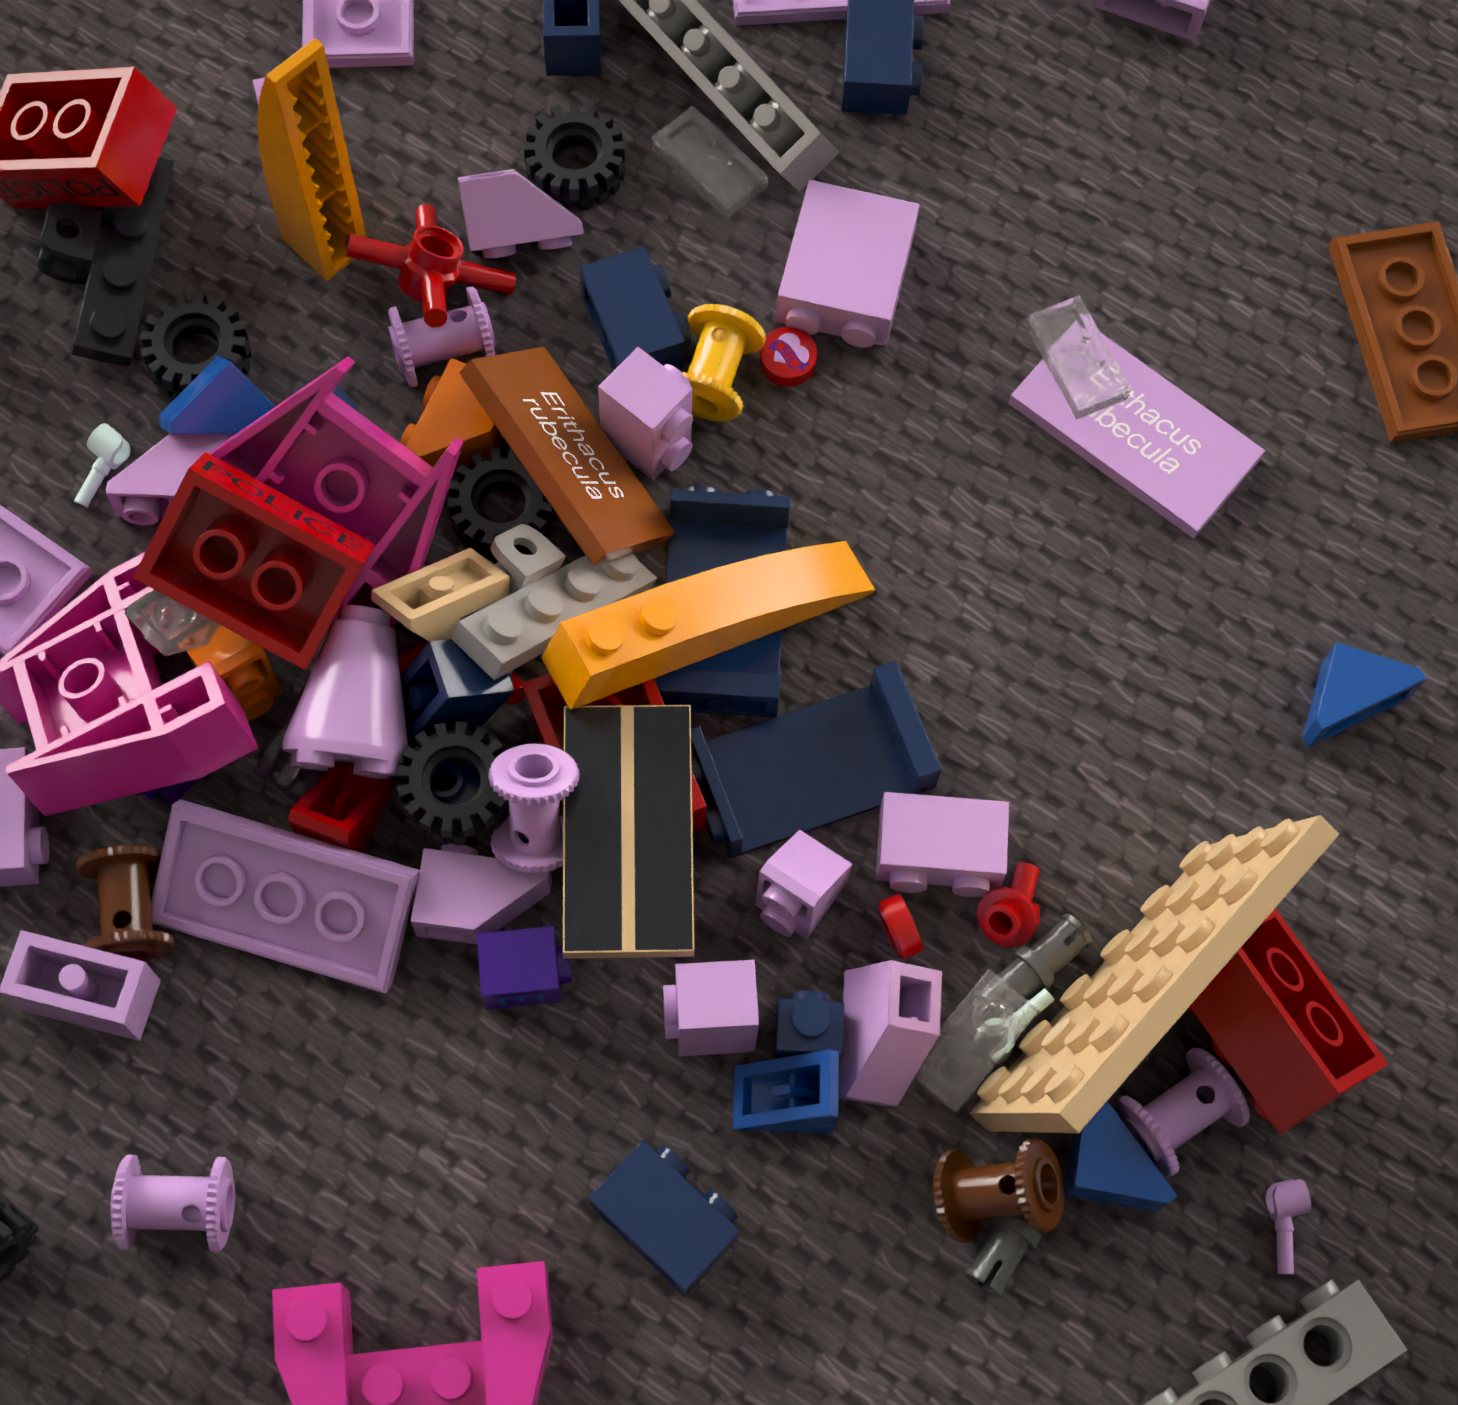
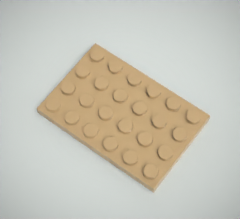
M1321 815L1296 822L1286 819L1273 828L1264 830L1259 826L1243 836L1236 837L1234 834H1230L1220 842L1209 844L1208 841H1204L1197 845L1180 863V868L1184 873L1171 887L1168 885L1162 886L1144 902L1140 911L1145 917L1131 932L1128 929L1123 930L1104 947L1100 956L1105 961L1091 977L1087 974L1081 976L1067 988L1060 998V1002L1064 1007L1050 1023L1047 1020L1038 1023L1026 1034L1019 1044V1048L1023 1053L1009 1069L1006 1067L997 1069L984 1081L977 1092L982 1099L969 1114L988 1131L1079 1133L1338 837L1339 833Z

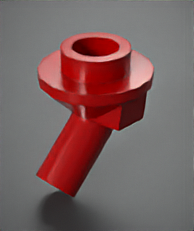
M1024 862L1017 863L1010 888H995L986 893L978 904L977 918L979 926L985 936L997 945L1006 948L1019 947L1027 943L1036 932V927L1040 923V905L1032 903L1040 869L1035 865Z

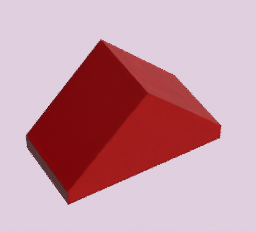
M336 762L334 768H330L290 810L288 821L294 833L364 853L393 789L395 780L391 778L376 779L353 775V764Z

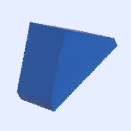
M217 356L159 414V427L170 434H236L270 411L275 405L231 361Z
M1336 642L1322 662L1302 738L1308 748L1410 699L1427 678L1418 667Z
M829 1049L734 1066L733 1130L833 1133L838 1119L839 1052Z
M1108 1101L1079 1133H1073L1065 1196L1150 1212L1159 1211L1177 1197V1194Z

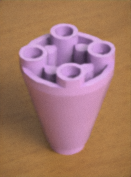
M355 605L341 606L339 620H333L284 736L282 750L292 753L290 766L328 771V768H334L335 761L354 764L353 775L376 779H390V776L396 777L397 765H404L401 754L408 745L396 633L394 628L389 627L391 615L385 610Z

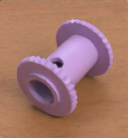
M474 287L466 288L469 306L447 311V321L440 327L428 326L424 322V317L401 323L396 306L388 310L391 326H388L391 343L400 372L404 371L409 386H418L414 368L482 351L483 357L495 355L494 347H496V342L485 303L481 302L479 294Z
M525 744L510 748L495 758L489 769L488 777L493 791L498 792V796L503 797L504 800H509V816L507 820H504L497 830L494 829L493 835H491L492 852L502 864L516 871L543 873L558 869L563 866V816H560V800H563L565 796H569V792H573L574 787L577 786V781H579L577 763L568 753L550 745ZM524 839H529V843L522 842Z
M1197 1047L1192 1048L1186 1053V1062L1191 1074L1142 1107L1140 1103H1137L1135 1099L1133 1100L1127 1095L1117 1101L1118 1116L1160 1173L1167 1176H1173L1179 1172V1162L1174 1150L1222 1116L1238 1128L1243 1127L1249 1122L1250 1111L1247 1101L1232 1075L1216 1057L1208 1051ZM1196 1094L1203 1098L1205 1104L1198 1100Z
M126 1155L118 1166L111 1194L110 1215L115 1244L121 1250L130 1249L135 1241L138 1229L207 1231L206 1236L210 1250L212 1252L221 1251L228 1240L235 1209V1184L231 1163L226 1157H217L213 1163V1168H211L210 1177L142 1175L138 1156Z

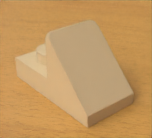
M468 548L373 589L372 601L409 630L427 641L451 639L460 618L487 607L509 595L510 576L475 550Z

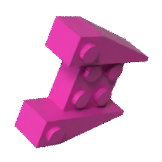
M347 356L223 442L209 454L374 543L373 549L342 606L355 605L384 610L372 601V590L424 567L463 441L455 437L434 467L430 466L333 394L355 363L353 359ZM341 608L334 620H339ZM391 616L389 626L392 628L398 622L393 616Z
M145 552L111 569L0 659V704L17 724L29 722L36 746V751L5 766L6 773L44 816L199 779L258 749L243 706L210 661L164 685L162 684L153 656L211 627L212 623L205 616L132 578Z
M538 1261L477 1268L481 1341L353 1354L350 1291L343 1284L331 1283L272 1290L275 1361L292 1405H537L553 1341L549 1279L545 1262Z

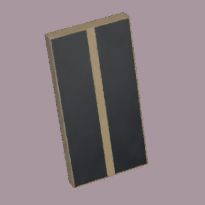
M691 705L581 706L570 710L568 706H564V752L574 759L579 769L577 786L574 787L573 792H569V796L563 797L564 959L694 957Z

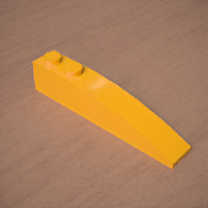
M314 38L266 75L259 97L257 128L264 179L281 238L325 281H328L354 260V258L343 255L348 233L363 237L367 236L324 45Z
M846 541L806 546L767 554L685 577L561 621L541 658L569 709L573 710L860 600L873 593L875 588Z

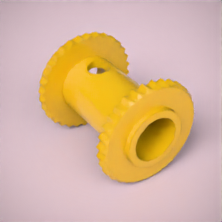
M720 304L701 305L689 313L687 320L690 331L694 332L693 335L699 339L687 373L683 372L693 389L692 416L715 422L729 421L738 417L743 408V401L740 400L741 397L731 388L742 354L757 353L758 350H761L765 344L766 334L754 318L738 309Z

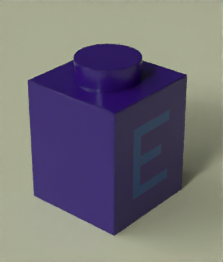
M554 926L477 933L480 988L485 1010L561 1002L560 984L572 983L570 959H564L563 945H556Z

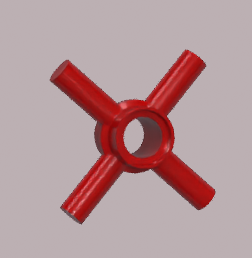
M421 205L415 210L416 230L411 243L405 246L348 233L343 251L345 257L401 269L397 279L398 285L407 296L422 302L424 322L430 327H440L446 323L447 309L445 298L449 288L456 283L511 295L515 287V273L461 260L464 252L463 243L452 232L438 227L437 211L431 205Z

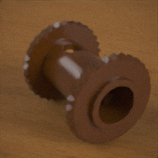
M146 845L110 846L91 851L78 860L76 864L77 873L83 875V877H88V879L98 880L102 936L87 941V943H84L85 947L140 961L161 957L174 947V937L172 935L164 933V931H153L149 874L157 873L162 855L160 849Z
M1031 1138L1023 1141L1022 1145L1019 1146V1151H1017L1015 1162L975 1167L974 1163L971 1162V1158H968L967 1154L963 1153L962 1150H948L940 1157L934 1172L933 1195L936 1211L945 1231L957 1242L964 1243L975 1239L976 1234H979V1229H981L980 1220L1024 1214L1025 1219L1028 1220L1029 1225H1032L1033 1229H1036L1037 1232L1047 1233L1052 1232L1062 1218L1065 1202L1062 1172L1054 1152L1041 1139Z

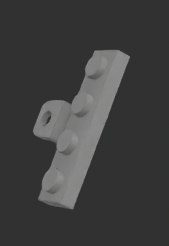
M520 524L496 536L490 547L492 554L498 561L494 565L510 576L509 595L460 620L451 639L493 680H496L544 653L561 621L650 590L657 577L638 561L634 554L593 565L585 555L560 568L566 556L536 529ZM514 545L525 546L533 555L520 553Z

